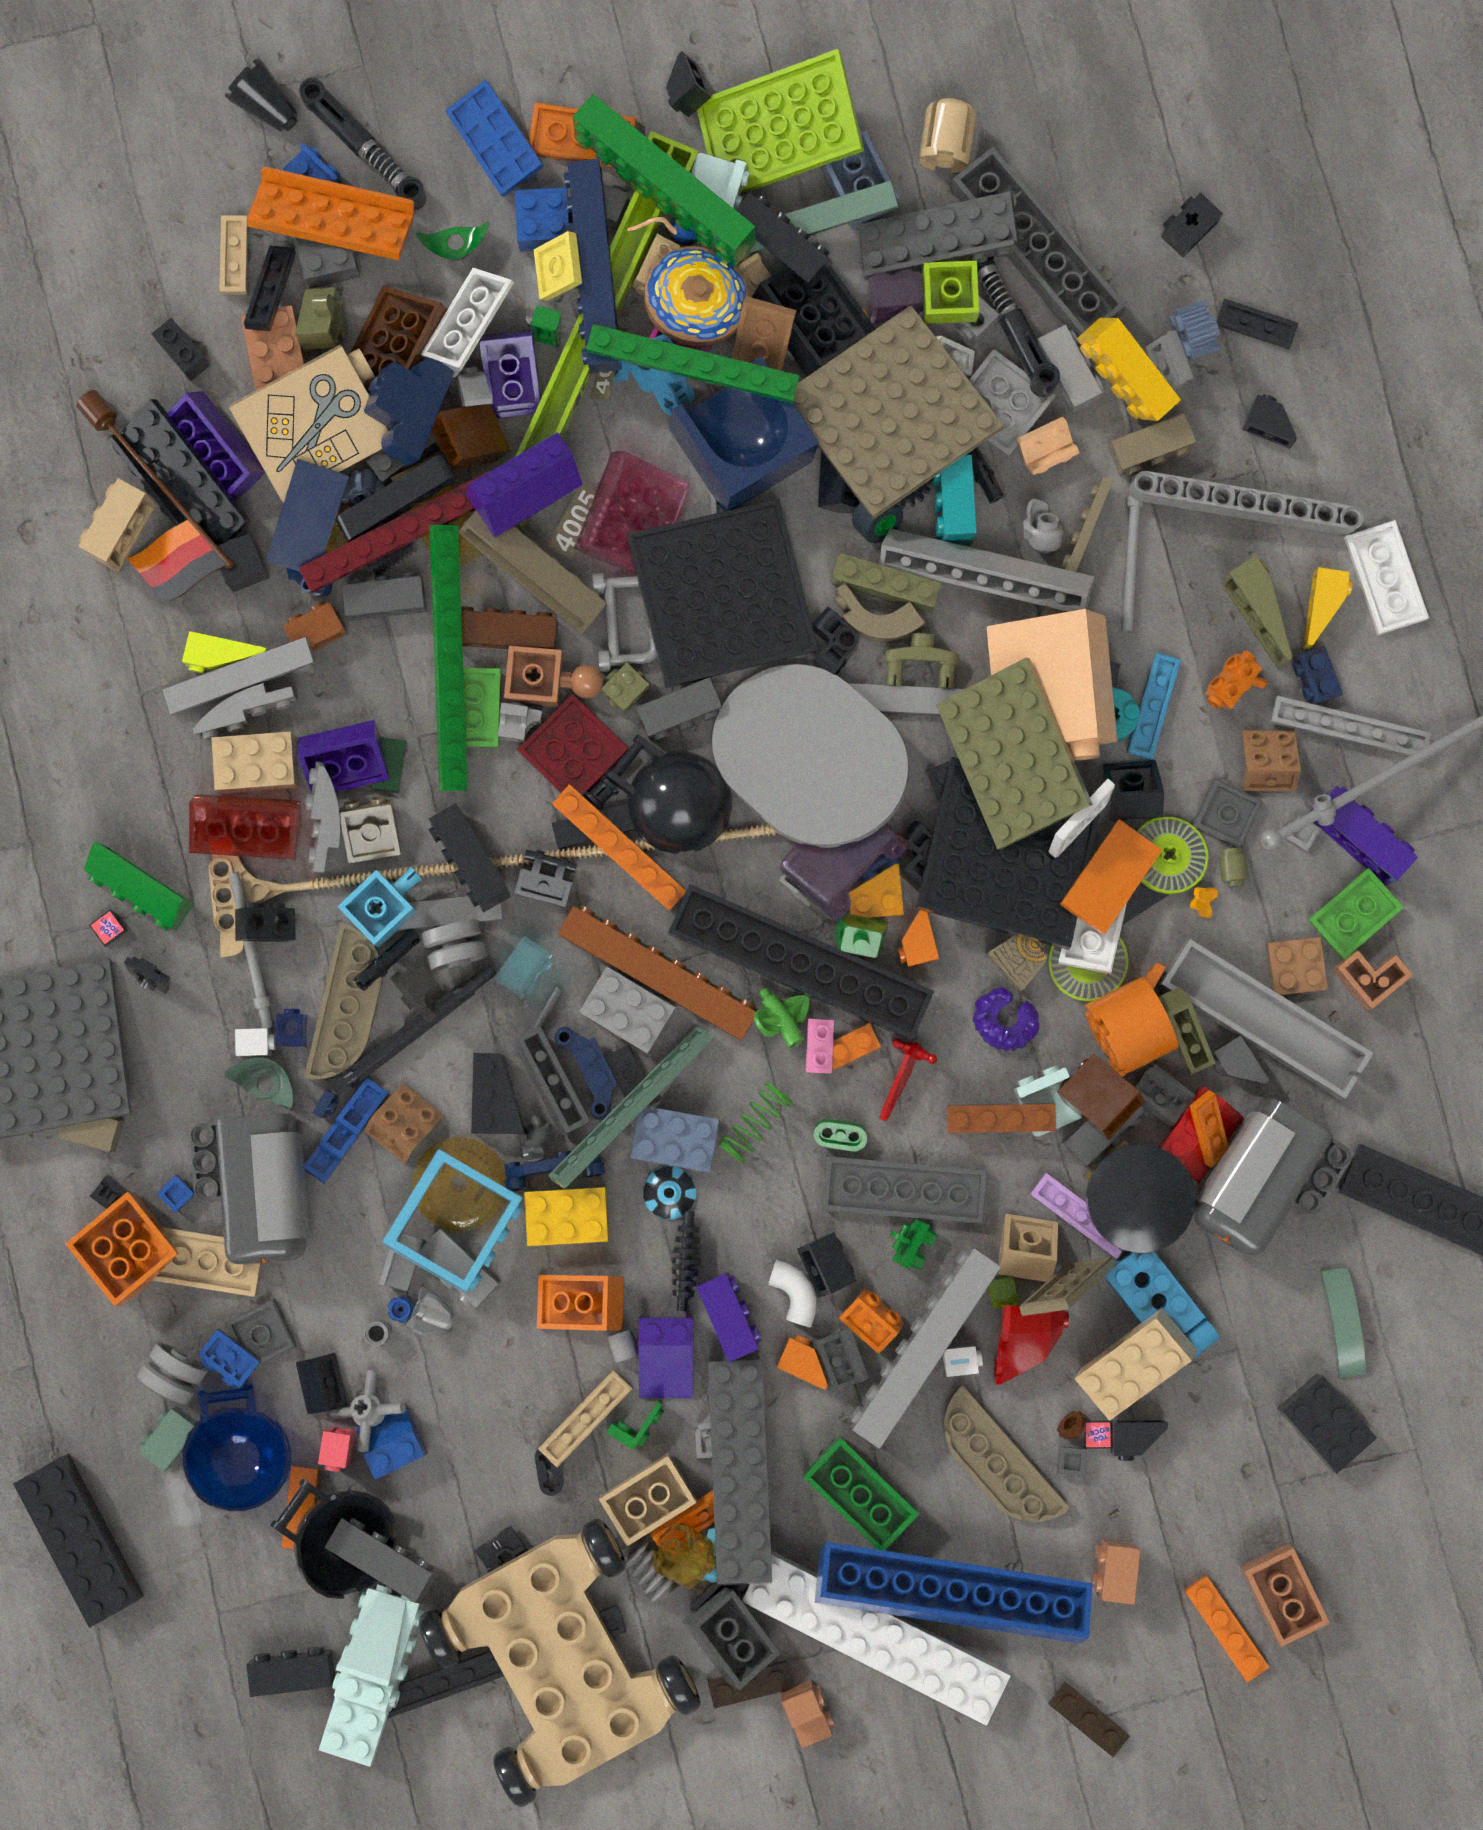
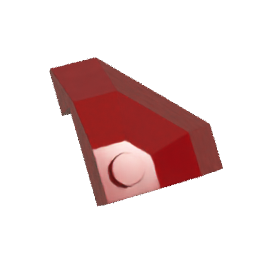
M1003 1304L1002 1328L999 1330L998 1353L995 1355L993 1382L997 1385H1002L1045 1361L1061 1337L1063 1328L1068 1329L1069 1312L1060 1310L1022 1316L1019 1308L1020 1305Z

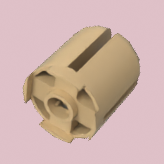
M955 98L939 99L929 104L925 112L920 144V165L935 171L936 166L951 168V173H960L968 167L971 161L977 122L976 111L972 106Z

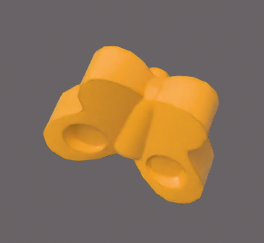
M1196 887L1194 889L1195 897L1190 902V908L1197 910L1201 917L1210 918L1212 916L1210 902L1217 898L1218 890L1209 887Z

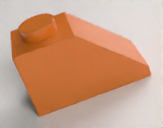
M919 910L900 942L901 947L897 948L900 962L906 963L907 968L939 959L928 913Z
M798 1334L795 1338L789 1336L776 1367L826 1390L828 1384L815 1349L810 1346L811 1340Z

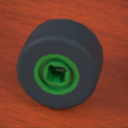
M860 503L853 513L852 524L868 542L879 543L884 541L890 528L895 530L899 528L903 519V511L896 503L873 519Z

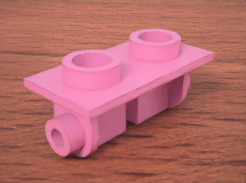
M808 1019L806 1072L832 1074L834 1020Z

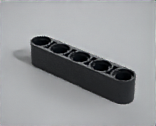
M437 455L343 512L335 521L348 543L399 517L450 486L457 480V476L445 455Z

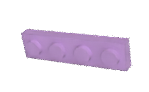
M1047 1173L1043 1175L1030 1195L1112 1257L1118 1259L1123 1250L1110 1244L1098 1233L1090 1220L1086 1202Z

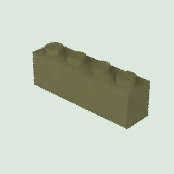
M842 553L839 554L832 578V585L841 586L845 583L852 591L900 605H906L910 602L915 609L931 614L941 582Z

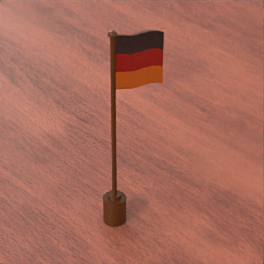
M90 390L83 394L76 404L79 411L97 431H107L110 429L187 518L185 522L162 534L146 549L127 558L164 603L183 596L206 576L223 567L232 568L234 561L226 557L114 427L117 418L116 412L96 390Z

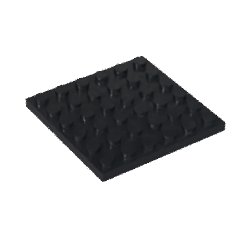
M779 499L626 535L665 688L818 651Z
M951 757L915 909L1069 950L1072 946L1078 917L1061 906L1060 903L1090 861L1100 813L1056 858L1049 853L1050 846L1055 834L1073 815L1003 849H997L959 758Z

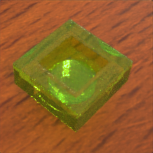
M1014 1277L991 1281L987 1288L992 1309L1003 1307V1304H1019Z

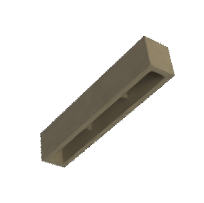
M475 511L458 532V534L580 634L587 629L607 604L596 591L584 585L578 576L567 571L556 558L550 557L544 552L538 543L522 534L517 526L494 538L478 512Z

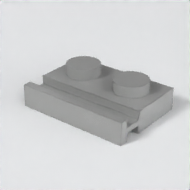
M1177 330L1167 332L1165 336H1161L1146 346L1150 360L1174 391L1187 384L1186 382L1194 379Z

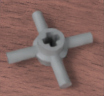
M373 1370L366 1372L364 1395L356 1397L350 1407L330 1410L331 1419L353 1418L355 1423L360 1425L358 1451L360 1452L369 1451L371 1427L379 1425L385 1415L402 1414L405 1412V1404L403 1402L382 1404L380 1399L375 1396L377 1372Z

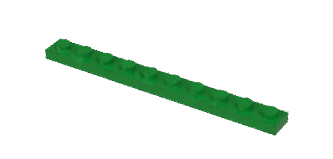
M431 525L429 527L439 791H467L458 525Z

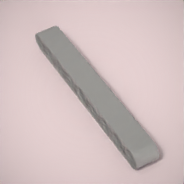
M1151 471L1140 472L1129 486L1130 495L1135 500L1343 536L1352 534L1362 525L1364 520L1362 511L1358 507ZM1138 482H1145L1149 490L1144 491L1140 489ZM1164 486L1173 488L1174 495L1167 494ZM1190 490L1197 491L1200 499L1192 498ZM1215 495H1222L1225 498L1226 504L1219 503ZM1241 499H1247L1251 504V508L1244 507ZM1267 503L1273 504L1277 509V513L1268 510ZM1293 507L1301 510L1302 517H1298L1293 513ZM1318 512L1325 513L1328 521L1321 520ZM1344 516L1352 519L1353 526L1345 523Z

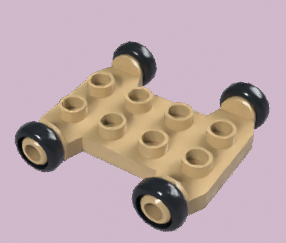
M594 1519L586 1523L583 1527V1532L579 1534L555 1535L462 1587L442 1613L438 1610H430L421 1615L418 1621L419 1631L428 1652L436 1664L443 1669L457 1665L461 1661L463 1651L470 1648L489 1646L534 1730L524 1742L518 1745L517 1750L508 1746L495 1753L493 1757V1765L501 1786L511 1802L518 1807H524L534 1801L537 1789L543 1786L566 1785L659 1733L671 1715L677 1712V1710L683 1715H688L696 1711L701 1704L698 1691L682 1661L675 1655L661 1660L658 1667L653 1670L631 1673L586 1589L602 1573L607 1577H614L622 1573L626 1567L624 1556L614 1535L601 1519Z

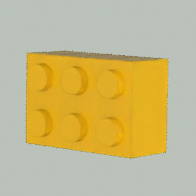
M607 1187L524 1192L527 1246L609 1241Z

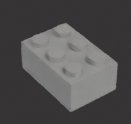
M606 967L579 1013L649 1055L676 1008L609 967Z

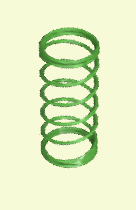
M766 1081L764 1086L784 1102L764 1091H758V1094L776 1114L754 1102L749 1103L750 1107L768 1126L741 1113V1118L758 1137L741 1127L732 1125V1129L749 1148L726 1136H723L725 1143L722 1140L718 1143L719 1146L742 1164H745L747 1160L727 1140L751 1153L754 1152V1149L735 1128L759 1141H763V1137L745 1117L769 1130H772V1126L754 1106L776 1118H781L778 1111L762 1094L786 1107H790L791 1103H793L788 1096L768 1081Z

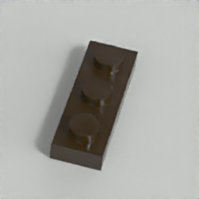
M787 1660L767 1665L741 1690L728 1685L723 1676L708 1680L714 1709L793 1689Z
M1064 1682L1048 1703L1112 1757L1116 1755L1130 1737L1126 1731L1066 1682Z

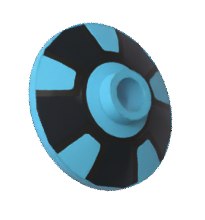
M665 1166L649 1175L643 1187V1198L647 1208L655 1216L667 1220L677 1219L684 1216V1211H690L694 1205L696 1187L693 1179L686 1171L674 1166ZM666 1188L674 1190L672 1198H667L664 1195Z

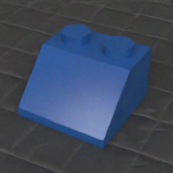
M406 1404L404 1413L385 1415L379 1425L371 1427L369 1451L363 1452V1455L375 1480L428 1453ZM360 1426L356 1427L358 1436L360 1434Z

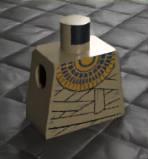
M1015 935L986 954L987 958L1019 992L1025 989L1049 958L1042 950L1047 944Z

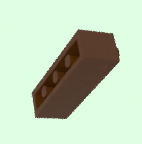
M461 606L462 646L509 649V646L556 650L558 620L550 612L540 611L537 612V615H526V611L511 610L510 613H500V610L496 608H485L484 612L474 611L473 607Z

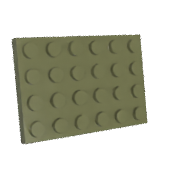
M1024 658L936 704L997 849H1003L1093 805L1030 658Z

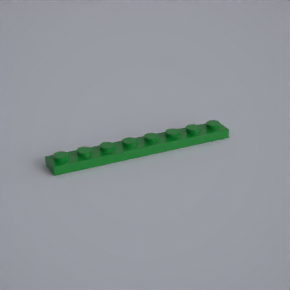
M595 324L592 325L586 349L587 353L789 403L794 401L800 376Z

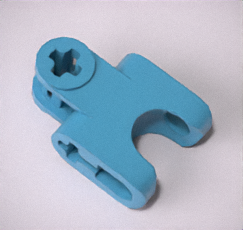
M660 335L653 338L655 340L673 344L671 339L666 335ZM625 362L640 388L646 393L653 392L660 407L666 414L671 416L673 408L680 404L689 405L694 401V391L687 383L686 377Z

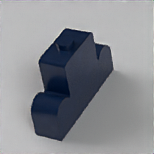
M433 358L421 361L412 367L410 371L396 362H392L380 370L378 377H375L370 384L369 391H371L364 412L391 429L381 439L382 449L387 455L407 467L420 459L455 371Z

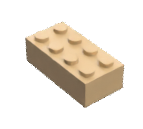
M1161 1308L1082 1366L1075 1380L1110 1421L1190 1363L1197 1349L1164 1309Z

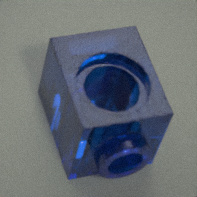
M284 1009V1014L277 1013L275 1045L281 1047H306L307 1015L300 1014V1009ZM294 1020L298 1025V1029L295 1034L288 1035L285 1030L286 1024Z

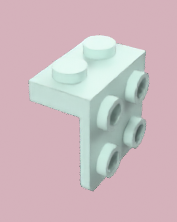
M698 153L691 174L736 210L742 202L743 197L739 196L742 186H747L750 171L747 170L746 162L736 159V162L733 163L704 153Z
M1055 1065L1044 1070L1043 1077L1034 1080L1032 1075L1018 1081L1020 1086L1015 1088L1014 1092L1020 1104L1056 1103V1128L1081 1118L1062 1101L1057 1093L1062 1082L1070 1077L1066 1067L1059 1069ZM1039 1131L1032 1133L1034 1136H1041L1050 1131Z

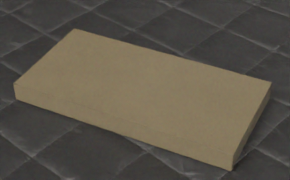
M1105 1257L1067 1263L1021 1304L1019 1308L1022 1316L1070 1309L1116 1266L1114 1258Z

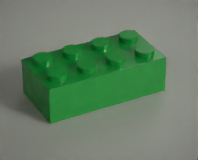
M841 1435L802 1473L803 1478L877 1550L885 1551L919 1515L917 1509Z

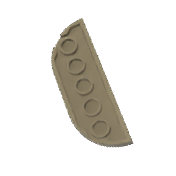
M340 922L304 1078L324 1079L340 1074L350 1068L360 1058L369 1040L381 989V977L373 982L365 991L358 988L355 984L354 977L369 965L370 960L377 958L379 953L374 944L359 929Z
M961 1384L951 1396L944 1414L946 1443L957 1462L1000 1510L1013 1518L1041 1522L1056 1518L1069 1510V1506Z

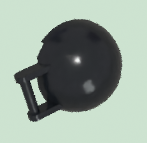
M637 734L633 738L634 743L613 770H608L604 776L628 794L629 818L638 835L654 848L672 854L691 850L696 852L709 846L723 833L729 823L732 812L731 790L722 778L718 767L711 760L700 754L688 751L664 753ZM644 750L653 758L637 772L632 783L629 784L620 776L640 751Z
M302 1479L299 1483L301 1487L278 1520H273L270 1526L294 1542L297 1568L302 1578L316 1593L327 1598L344 1599L343 1595L355 1591L359 1594L364 1592L378 1580L329 1551L325 1546L340 1520L350 1521L353 1517L366 1525L365 1531L373 1534L374 1531L388 1538L386 1544L395 1548L397 1539L393 1538L392 1523L395 1524L396 1522L389 1507L381 1499L362 1491L347 1490L325 1495L309 1482ZM309 1493H311L319 1500L303 1515L296 1534H294L286 1526Z

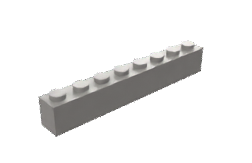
M891 528L882 543L879 565L917 576L1068 612L1087 608L1094 581V576Z

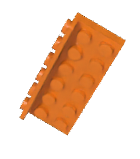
M262 167V181L246 219L248 227L400 260L414 221L413 200L308 177L302 174Z

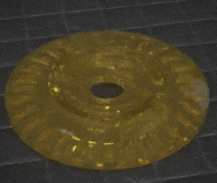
M465 1137L448 1138L431 1146L419 1159L412 1178V1189L414 1190L436 1152L440 1149L505 1187V1173L495 1153L483 1143ZM444 1164V1169L438 1176L437 1190H433L432 1184L418 1206L422 1214L435 1225L448 1230L463 1231L473 1229L488 1221L497 1212L503 1198L484 1188L482 1197L476 1203L474 1198L480 1190V1184ZM455 1176H462L466 1179L467 1187L464 1191L456 1192L452 1189L451 1181Z

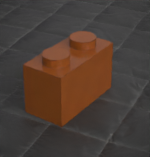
M320 602L310 608L311 611L303 616L301 614L294 615L287 620V624L283 625L291 642L304 637L309 638L313 652L347 635L339 616L330 602L326 604L325 602Z

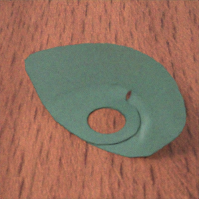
M252 1058L239 1062L225 1071L224 1076L236 1082L253 1096L270 1103L292 1108L293 1092L289 1078L284 1069L276 1062L266 1058ZM262 1076H269L274 1083L272 1090L267 1093H263L257 1088V1081Z

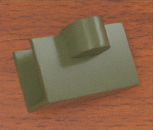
M336 287L305 289L295 336L303 350L337 347L338 339L347 337V323L341 315L344 302L334 301Z

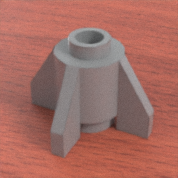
M421 1287L418 1302L408 1321H406L405 1326L412 1328L411 1331L419 1335L442 1333L445 1329L449 1330L453 1323L454 1315L451 1314L452 1308L448 1307L431 1290Z

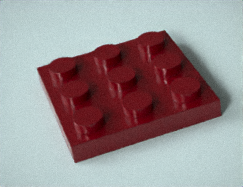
M571 694L517 751L560 793L571 784L584 796V793L589 791L629 748Z

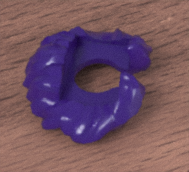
M1004 987L993 989L991 993L983 995L975 1002L976 1010L973 1015V1022L975 1023V1030L979 1031L985 1043L995 1047L997 1050L1003 1049L1007 1051L1011 1049L1015 1051L1017 1047L1023 1048L1027 1042H1030L1039 1031V1014L1033 1004L1025 1001L1018 1008V1020L1014 1026L1003 1027L997 1020L998 1011L1013 1000V993L1007 991Z

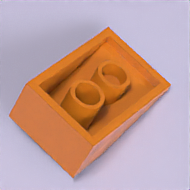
M538 1275L537 1329L623 1331L624 1277Z

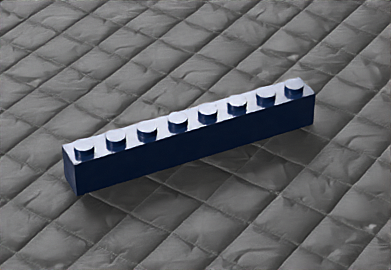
M599 158L567 162L568 172H564L566 189L570 188L571 197L566 198L569 214L573 213V222L569 223V230L576 233L582 284L576 286V289H580L581 298H577L578 314H583L584 323L579 324L581 340L585 339L586 349L593 324L618 330L603 176ZM582 349L583 364L588 365L591 373L622 369V362L620 360L587 353L586 349Z

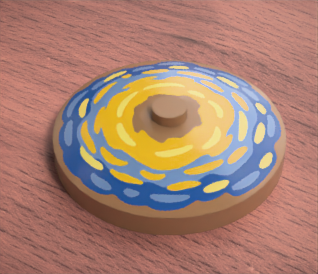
M687 246L664 254L654 263L645 282L643 298L645 309L651 322L662 334L683 345L706 347L725 341L737 331L745 296L749 297L744 276L737 266L734 267L730 262L728 264L723 263L716 256L715 250L698 246Z

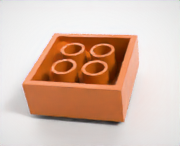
M126 1192L65 1243L114 1306H124L178 1255L177 1250L153 1213L135 1192Z

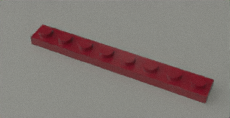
M488 472L299 567L311 593L429 534V526L447 525L476 510L466 496V491L470 483Z

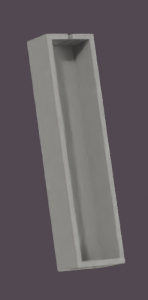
M1191 939L1184 942L1158 984V987L1166 992L1181 987L1195 1010L1233 1034L1241 1035L1249 1044L1338 1099H1346L1358 1079L1354 1075L1348 1076L1349 1073L1361 1074L1373 1055V1052Z
M969 1247L968 1250L963 1248L955 1260L958 1264L953 1273L948 1271L940 1282L943 1288L938 1295L934 1293L925 1304L928 1310L923 1317L917 1316L910 1327L911 1331H913L908 1340L903 1338L895 1349L898 1355L893 1362L887 1361L880 1372L882 1379L878 1385L873 1383L865 1394L866 1403L863 1407L858 1405L850 1417L852 1430L879 1449L1001 1268V1266L972 1247Z

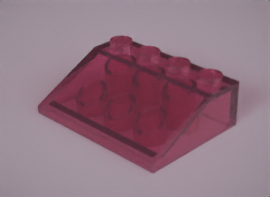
M626 451L611 452L574 549L599 561L636 574L626 535L675 523L690 483Z

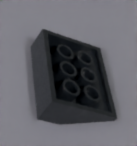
M831 266L814 287L810 286L790 268H787L760 282L752 296L754 299L796 310L788 350L807 377L876 330Z

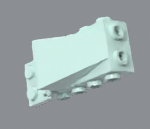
M377 1584L376 1588H368L367 1592H363L360 1597L358 1608H361L358 1619L355 1618L350 1628V1635H353L349 1646H345L342 1657L336 1667V1670L341 1673L338 1672L333 1682L332 1688L336 1689L334 1693L335 1700L319 1747V1751L369 1767L373 1765L389 1711L392 1710V1707L395 1708L400 1696L398 1691L399 1684L406 1677L408 1671V1664L406 1662L409 1653H413L417 1638L414 1636L418 1627V1621L420 1616L425 1613L423 1610L424 1603H414L403 1595L392 1594V1588Z

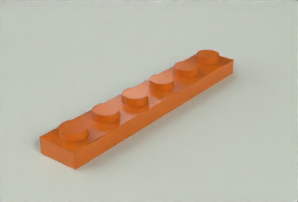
M571 784L554 800L553 806L667 910L670 911L686 893L687 890Z

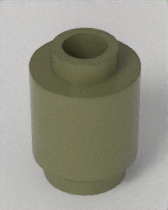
M1242 848L1221 850L1222 857H1219L1222 882L1228 883L1229 887L1245 885L1244 880L1249 879L1246 854H1243Z

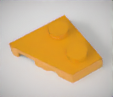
M894 864L848 893L850 914L868 918L904 915L899 864Z

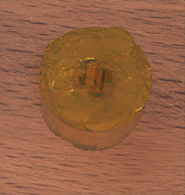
M674 1524L667 1528L658 1540L661 1543L659 1551L654 1550L653 1567L655 1571L687 1589H692L706 1574L711 1573L716 1565V1560L713 1558L714 1546L711 1539L686 1525Z

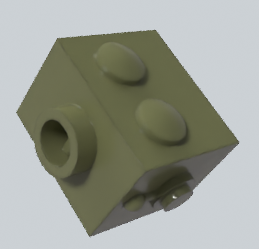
M626 663L619 671L614 669L606 677L607 683L601 688L603 697L609 699V704L613 708H618L625 715L650 690V685L645 681L643 673L635 671L633 666Z

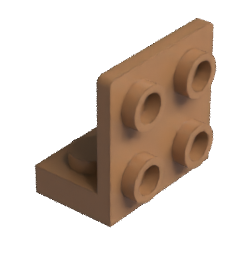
M1244 730L1242 732L1246 767L1242 781L1243 791H1296L1301 768L1295 731Z
M401 1084L373 1114L364 1132L402 1163L406 1164L417 1146L442 1120L443 1115L407 1085Z

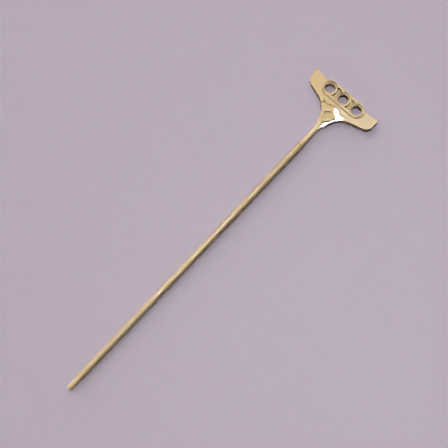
M769 824L766 827L763 825L758 827L756 825V828H753L751 826L749 829L748 827L746 829L740 827L741 830L735 828L733 831L730 828V831L725 829L715 841L716 843H718V840L723 842L724 839L726 841L728 839L733 841V838L738 840L740 837L743 840L744 837L749 839V836H752V838L757 836L759 838V835L765 837V834H768V836L773 834L775 836V833H778V835L780 833L769 826ZM208 835L213 859L209 865L212 908L215 927L220 931L221 958L236 956L244 949L243 941H235L236 906L228 874L239 872L246 903H263L283 892L314 890L316 888L319 891L320 888L325 890V887L328 889L333 887L335 889L336 886L341 888V885L343 887H346V885L351 887V884L356 886L358 883L361 885L371 875V872H368L367 875L364 872L363 875L358 873V876H355V874L350 876L348 874L347 877L342 875V878L340 876H337V878L332 876V879H329V877H326L325 880L324 878H321V880L316 878V881L311 880L309 882L284 885L256 879L247 871L230 837L226 835ZM641 839V842H638V840L634 842L643 851L644 849L650 851L649 848L655 850L653 846L643 841V839ZM589 845V848L583 846V849H580V847L575 849L573 847V850L568 848L566 851L565 849H562V851L557 849V852L552 850L550 853L547 850V853L544 854L557 858L563 856L569 858V860L574 858L576 860V857L582 859V856L585 858L590 856L592 858V855L597 857L599 854L602 857V854L606 853L601 848L596 847V845L594 847ZM515 854V857L510 855L508 858L507 855L505 858L500 856V859H497V857L491 859L489 857L496 869L499 866L502 869L503 866L508 868V865H511V867L516 865L518 867L519 864L524 866V863H527V865L529 863L533 865L534 863L524 860L523 854H520V856ZM225 862L229 867V871L225 876L218 877L215 874V867L218 863ZM452 862V864L447 863V865L442 863V866H439V864L437 866L431 864V867L426 865L425 868L423 866L421 868L416 866V869L413 870L424 878L425 875L427 877H430V875L435 877V874L440 876L441 873H443V876L445 873L451 875V872L454 873L457 868ZM407 867L405 870L400 868V871H397V869L392 871L390 869L389 872L384 870V873L381 871L379 873L387 881L393 882V879L397 881L409 869ZM223 888H228L232 894L231 899L226 903H221L217 897L218 892ZM226 914H230L234 918V924L229 929H223L220 924L221 918Z

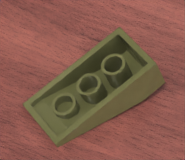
M1255 555L1230 571L1221 581V585L1279 670L1293 657L1271 577L1268 574L1270 570L1267 564L1262 559L1259 560Z

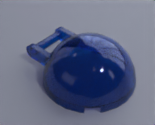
M252 1384L244 1385V1388L210 1393H206L205 1390L197 1391L200 1420L188 1432L182 1450V1467L186 1482L192 1492L210 1507L229 1513L253 1510L270 1501L281 1490L291 1468V1447L288 1436L277 1420L273 1421L264 1413L256 1411ZM240 1399H245L246 1408H226L211 1414L208 1412L207 1404Z

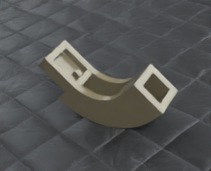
M845 583L836 589V603L842 611L846 609L848 613L843 615V620L855 629L858 636L863 639L877 643L898 642L909 638L912 633H917L924 627L925 622L910 602L891 614L876 615L868 612L860 605Z

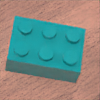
M965 455L933 478V487H938L934 497V512L939 513L937 523H935L936 539H941L942 541L959 545H972L976 536L972 455Z

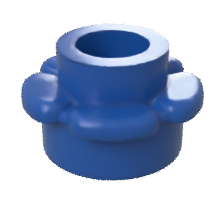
M399 1296L397 1299L393 1298L388 1304L389 1317L394 1321L398 1320L400 1323L408 1321L414 1310L413 1303H410V1299L406 1296ZM399 1307H403L402 1312L398 1310Z

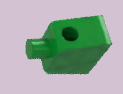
M839 912L834 939L841 951L877 958L883 948L888 922Z

